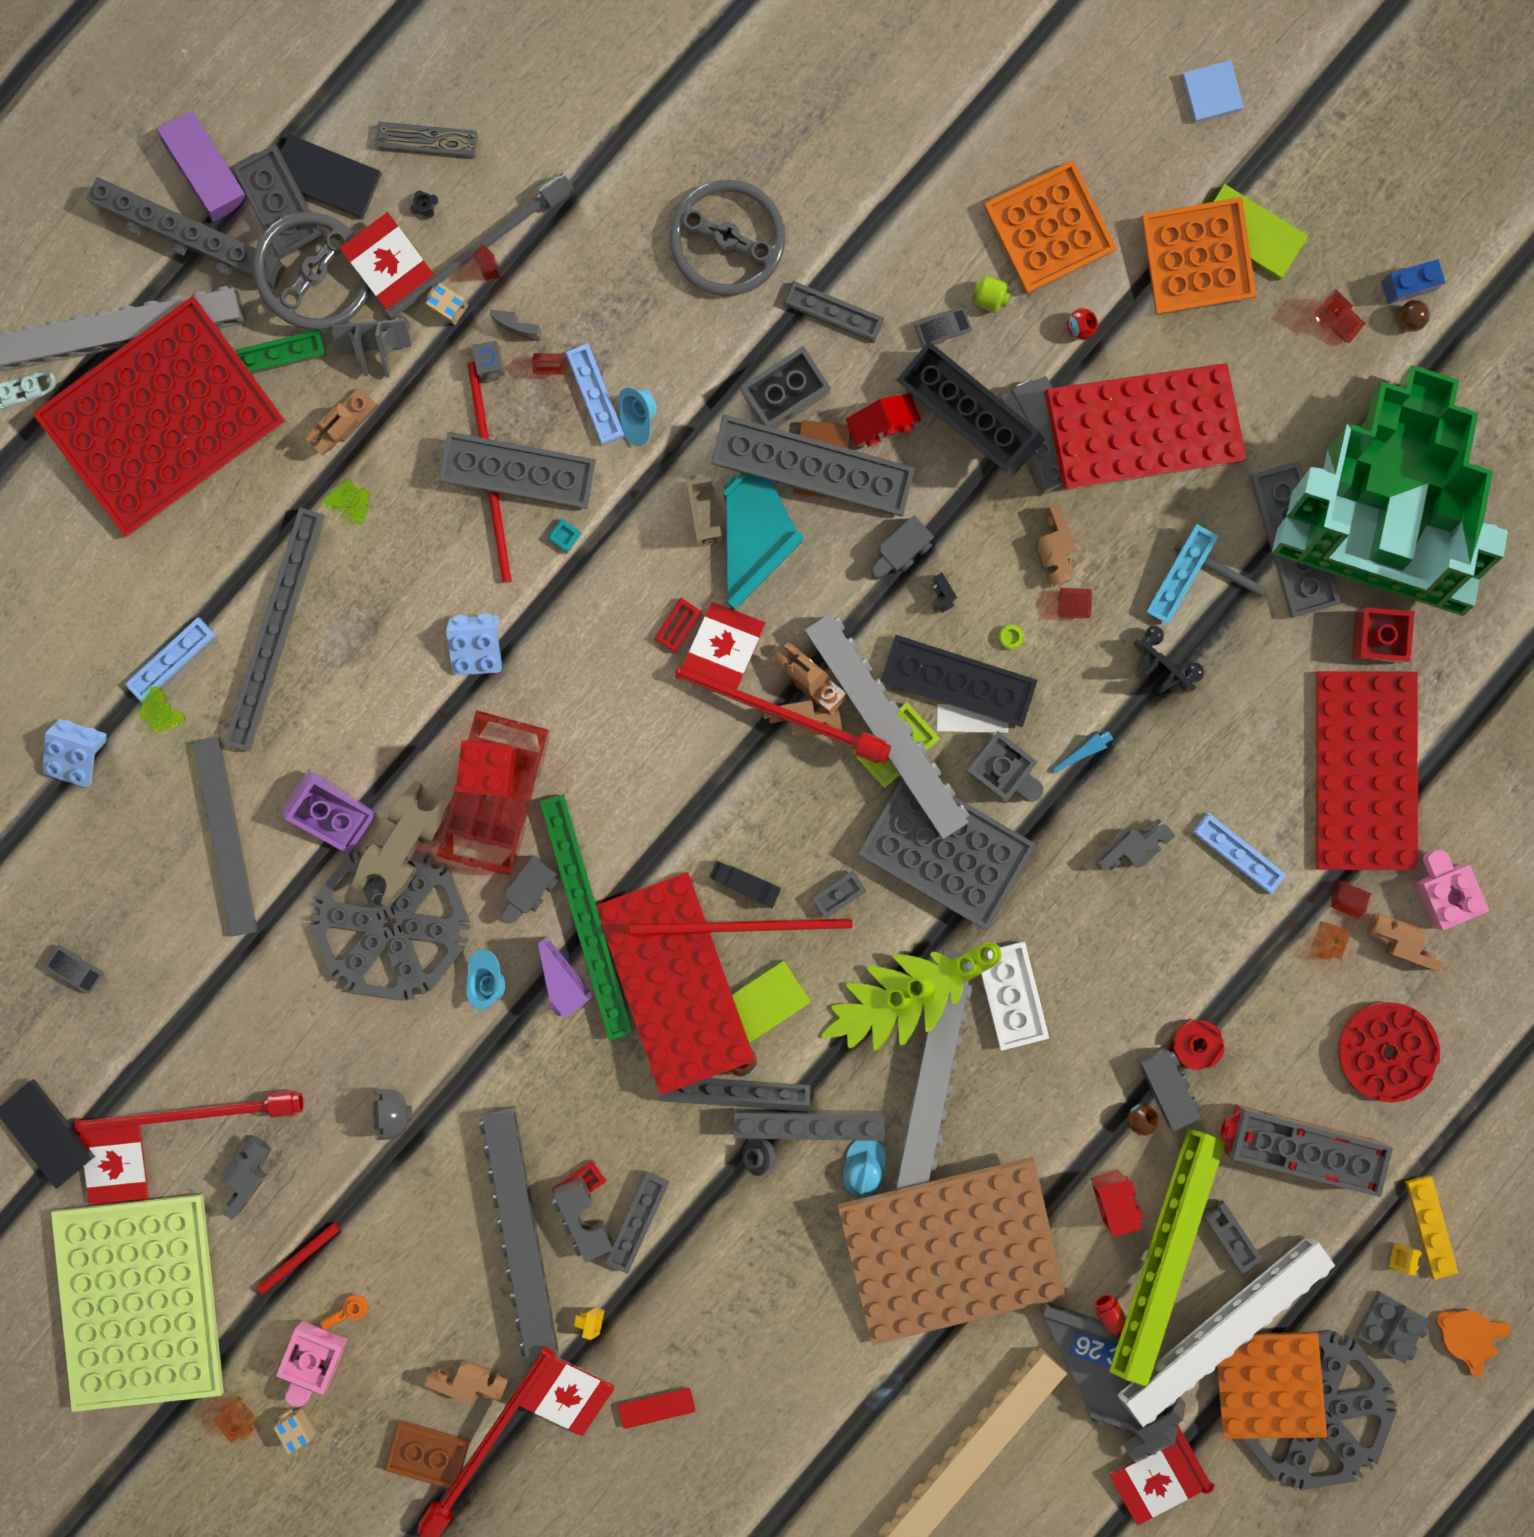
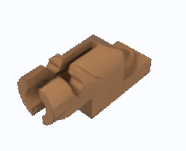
M358 387L342 405L338 403L324 416L304 439L312 446H315L314 448L324 456L341 439L346 441L374 412L378 405Z
M1059 504L1049 507L1046 510L1047 515H1045L1048 528H1053L1054 532L1039 538L1036 545L1043 568L1055 569L1054 572L1047 576L1051 587L1058 586L1075 578L1070 558L1067 559L1066 556L1074 553L1077 549Z
M787 643L784 647L788 650L787 655L793 663L789 665L787 658L780 652H777L774 657L775 664L794 680L799 690L831 715L848 699L847 693L829 680L827 673L819 668L810 658L791 643Z
M812 700L780 706L842 730L838 708L830 715L822 707H817V710H813ZM763 712L764 720L769 719L770 723L785 721ZM790 722L791 732L794 736L803 738L820 735Z
M1380 913L1373 914L1368 925L1367 934L1387 945L1385 953L1430 970L1441 971L1443 962L1435 960V954L1422 950L1426 935L1418 927L1399 920L1391 921L1390 917Z
M463 1361L455 1378L451 1377V1374L445 1370L438 1369L436 1371L432 1369L425 1386L469 1405L472 1404L476 1393H479L480 1397L500 1402L510 1377L498 1373L494 1379H491L490 1374L492 1370L490 1368H485L470 1361Z

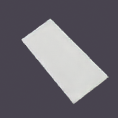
M937 704V731H999L1008 733V723L949 704Z

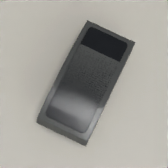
M964 307L939 314L914 325L922 348L928 341L937 345L945 342L947 339L968 334L972 331Z
M490 309L491 318L502 328L521 337L540 341L541 329L539 325L518 323V317L515 312Z
M61 945L57 946L45 964L48 970L89 995L103 975L102 970L83 961L80 955Z

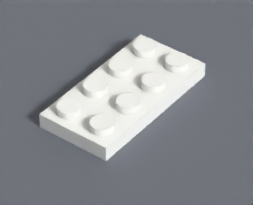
M1025 941L1001 946V961L995 967L982 973L981 977L999 1048L1002 1051L1049 1039ZM989 950L988 958L992 959L993 952Z

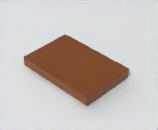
M808 420L801 421V436L848 449L850 438L848 425ZM794 487V495L835 499Z
M399 1419L384 1471L450 1489L463 1470L471 1440Z

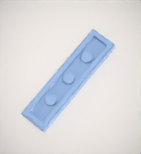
M587 343L565 352L601 445L625 437L589 344Z
M197 617L126 682V687L141 703H145L206 647L216 635L201 618Z
M1206 813L1192 831L1194 835L1269 894L1274 892L1286 876L1284 872L1209 813Z

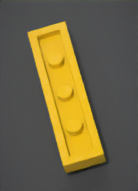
M1426 1175L1405 1181L1431 1278L1436 1280L1458 1274L1433 1177Z

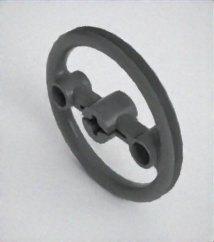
M731 179L716 180L696 188L680 203L671 223L670 247L678 269L694 286L714 295L736 296L758 288L775 272L784 253L785 227L777 206L762 190L743 181ZM719 192H736L746 195L758 202L769 215L774 229V245L770 246L766 241L754 242L741 236L738 227L731 222H723L717 225L706 220L701 212L692 210V207L703 198ZM692 218L700 220L699 225L695 227L689 226L687 222ZM686 230L691 235L702 234L715 240L716 246L721 252L728 254L737 250L752 257L753 262L763 266V268L752 278L735 284H721L707 280L695 272L687 262L681 247V231ZM728 234L732 235V239L723 240V237H727ZM758 249H765L768 254L760 258L755 255V252Z
M315 212L294 213L274 222L260 238L253 258V276L256 288L268 308L285 322L308 330L332 329L333 325H340L352 319L360 311L370 292V287L361 275L355 298L340 313L326 318H308L296 314L295 310L308 289L322 282L327 273V266L332 259L342 253L340 248L331 246L329 239H337L342 246L356 236V234L339 220ZM313 224L329 229L330 233L325 239L322 248L315 256L307 257L303 261L299 269L298 278L289 288L283 290L279 297H275L267 284L264 267L266 253L272 241L281 232L296 225ZM322 257H325L316 269V273L311 275L308 278V280L304 283V285L301 286L302 282H304V280L308 276L309 270L315 268L318 262L322 259ZM290 294L294 296L296 304H288L284 299V295Z

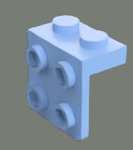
M484 613L478 616L467 617L466 615H457L449 618L446 634L452 672L455 675L498 673L502 670L498 640L499 615Z
M59 719L45 733L43 773L85 788L89 787L92 784L94 754L106 743L107 734L93 728L74 724L68 720Z

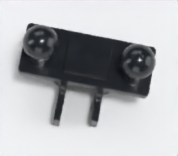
M1158 626L1148 627L1144 633V639L1140 637L1133 642L1144 653L1135 672L1136 677L1142 678L1150 674L1158 666L1166 674L1152 689L1154 693H1162L1176 684L1187 693L1194 691L1197 687L1193 682H1199L1203 679L1205 675L1204 667L1199 663H1190L1185 668L1184 676L1169 659L1152 647L1159 645L1163 641V630Z

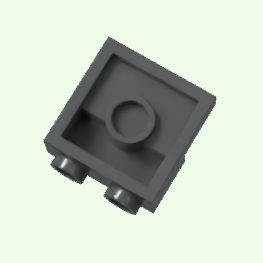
M1378 1291L1355 1335L1405 1364L1408 1359L1412 1360L1417 1353L1415 1345L1419 1337L1424 1338L1429 1330L1428 1319L1415 1310Z

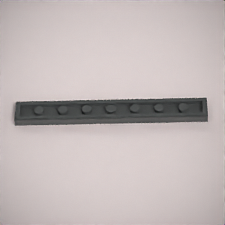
M220 737L193 742L231 937L257 932L258 927Z

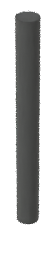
M1179 541L1174 550L1180 552L1184 543ZM1208 556L1203 563V566L1260 597L1266 591L1265 587Z

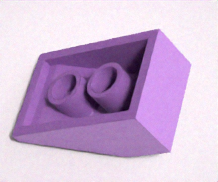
M308 769L281 810L287 821L347 854H350L376 815L375 811L310 769Z
M546 937L538 943L549 999L552 1002L550 1007L558 1017L562 1015L566 1019L585 1004L593 994L552 941Z

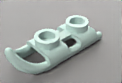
M44 371L0 383V398L2 401L0 409L51 393L56 386L54 374ZM49 376V387L41 391L37 378ZM25 392V397L17 398V393Z

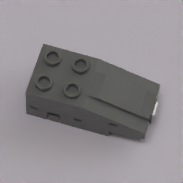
M1047 376L1033 381L1027 380L1016 385L1012 391L1000 396V400L1036 428L1045 438L1044 442L1026 461L1040 496L1063 486L1044 395L1046 389L1052 388Z

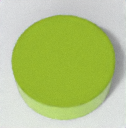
M1007 625L1000 630L998 640L1003 648L1014 650L1023 643L1024 633L1016 625Z

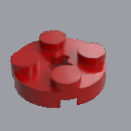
M1191 1019L1177 1029L1173 1038L1172 1049L1177 1059L1183 1065L1194 1070L1213 1067L1220 1061L1224 1053L1222 1034L1215 1025L1205 1020ZM1202 1038L1204 1048L1202 1050L1198 1048L1194 1051L1193 1041Z

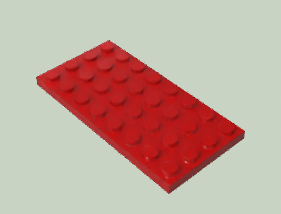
M1228 363L1049 388L1044 391L1063 490L1233 464L1247 460Z
M1418 671L1316 672L1317 870H1418Z
M689 872L596 905L603 932L660 1096L756 1061L711 933L629 935L628 925L707 923Z

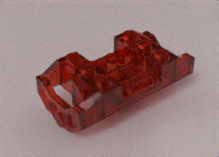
M476 710L468 741L508 745L479 737L488 722H493L537 734L540 748L539 753L519 747L516 748L511 797L492 796L491 800L486 799L487 795L455 792V785L436 856L464 863V865L470 867H480L487 871L512 875L526 826L524 824L536 779L540 777L551 730ZM453 834L462 836L464 839L510 849L512 853L502 864L467 856L454 851Z

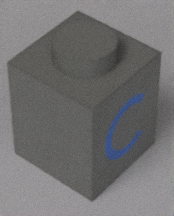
M497 341L472 345L477 375L481 380L485 379L486 382L499 380V376L505 375L501 350Z

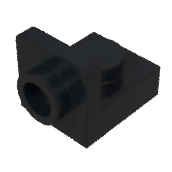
M943 572L933 577L932 581L934 584L931 587L938 598L942 596L944 600L933 606L932 609L934 612L940 610L941 613H944L955 606L953 601L957 599V596Z

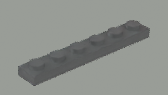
M707 1078L661 1095L660 1101L809 1112L811 1085Z

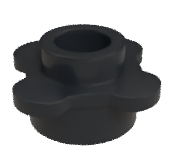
M421 190L417 191L414 194L413 205L410 207L411 212L414 215H425L427 219L434 216V207L438 204L437 196L434 194L429 195Z

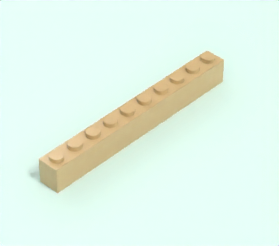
M1042 1347L1037 1351H1032L1028 1355L1024 1367L1012 1374L1005 1389L1001 1388L995 1394L994 1402L989 1408L985 1407L977 1416V1422L972 1427L969 1426L964 1430L959 1443L947 1450L940 1465L936 1464L930 1470L929 1478L924 1484H918L912 1492V1498L907 1503L904 1502L899 1506L895 1513L896 1516L891 1522L887 1521L879 1531V1537H928L1066 1376L1067 1372L1063 1365Z

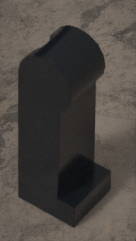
M717 860L709 876L712 880L773 909L781 887Z

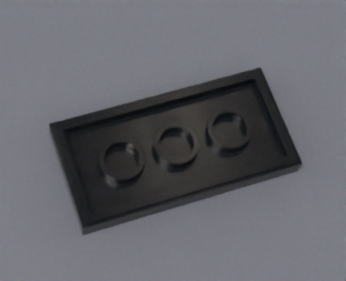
M289 134L281 154L301 193L364 219L382 175L381 171Z
M35 1079L29 1081L0 1106V1119L56 1189L61 1187L96 1157Z

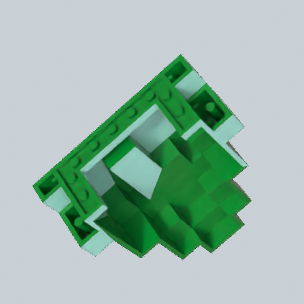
M1411 365L1401 377L1399 387L1394 384L1381 382L1372 394L1367 420L1360 427L1346 424L1327 449L1323 469L1310 467L1292 491L1287 516L1277 528L1271 554L1461 616L1470 611L1475 606L1479 580L1504 556L1508 531L1498 528L1493 524L1483 523L1493 471L1485 469L1480 465L1469 463L1478 413L1465 407L1454 405L1459 380L1426 370L1423 367Z

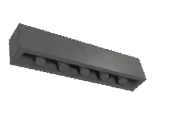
M734 1108V1138L884 1141L885 1115L883 1111L809 1109V1112L763 1108Z

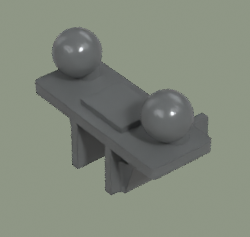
M396 316L392 320L362 323L346 321L343 324L332 326L337 353H354L356 359L360 361L364 376H368L369 372L366 351L379 350L385 376L390 377L388 354L392 349L411 347L410 323L404 316Z

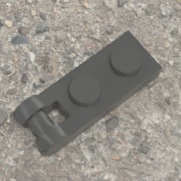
M1221 1200L1216 1204L1217 1207L1211 1211L1206 1210L1203 1212V1217L1238 1270L1243 1274L1263 1261V1259L1226 1203ZM1224 1215L1226 1221L1219 1225L1216 1219Z

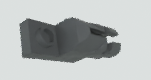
M1160 819L1141 831L1142 834L1136 829L1130 828L1095 863L1101 870H1113L1121 863L1120 857L1123 856L1133 867L1145 866L1161 851L1157 841L1168 844L1175 837V834Z
M257 1136L249 1138L243 1147L244 1152L236 1156L224 1175L223 1182L235 1191L226 1203L229 1208L224 1213L231 1220L241 1213L268 1175L261 1169L272 1149Z
M1181 1397L1177 1398L1175 1404L1171 1407H1167L1158 1414L1152 1423L1146 1424L1144 1427L1138 1423L1136 1432L1125 1437L1128 1441L1124 1442V1446L1133 1461L1140 1462L1147 1459L1148 1454L1151 1456L1155 1455L1157 1452L1175 1444L1178 1432L1176 1425L1183 1421L1186 1405Z

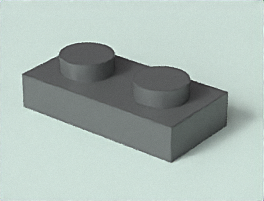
M852 870L813 896L812 899L826 919L864 894L867 890Z

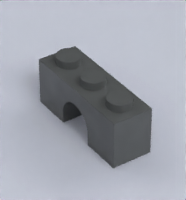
M581 1176L555 1188L552 1202L556 1211H561L565 1220H562L566 1233H572L575 1240L573 1247L577 1256L582 1255L586 1263L612 1251L613 1241L603 1220L594 1224H587L579 1218V1214L584 1209L592 1206V1196L583 1177Z

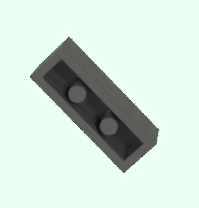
M1163 1047L1137 1059L1161 1113L1172 1131H1176L1201 1119L1198 1111L1201 1110L1199 1103L1194 1096L1190 1097L1187 1090L1190 1088L1189 1082L1184 1074L1180 1075L1176 1067L1180 1064L1173 1051L1169 1052V1050Z

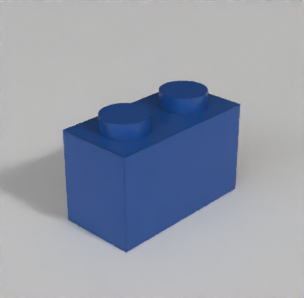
M1439 259L1390 273L1381 281L1388 305L1435 291L1446 283Z

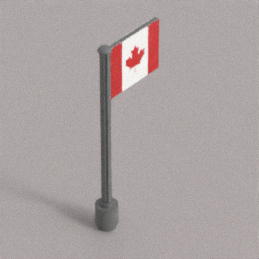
M563 172L558 176L557 174L553 175L537 187L539 193L536 195V199L436 274L431 271L388 212L342 245L340 249L385 307L384 314L386 318L392 320L427 294L433 287L443 282L541 207L549 206L553 209L571 195L570 192L574 188Z

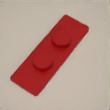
M690 1388L618 1405L624 1429L694 1413L696 1410Z

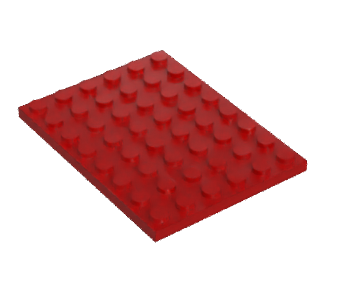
M191 296L32 413L125 537L130 536L286 422V419L195 296Z

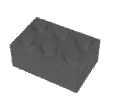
M804 346L740 387L742 396L762 425L776 429L829 395L831 390L828 382Z

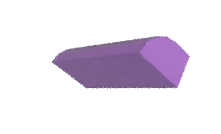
M193 111L157 128L160 140L212 222L229 214L242 203L245 193Z

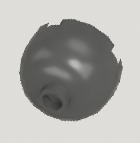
M377 1089L374 1095H379V1100L373 1103L374 1130L379 1129L380 1135H375V1139L388 1140L396 1138L406 1129L407 1121H412V1106H407L405 1097L395 1090Z

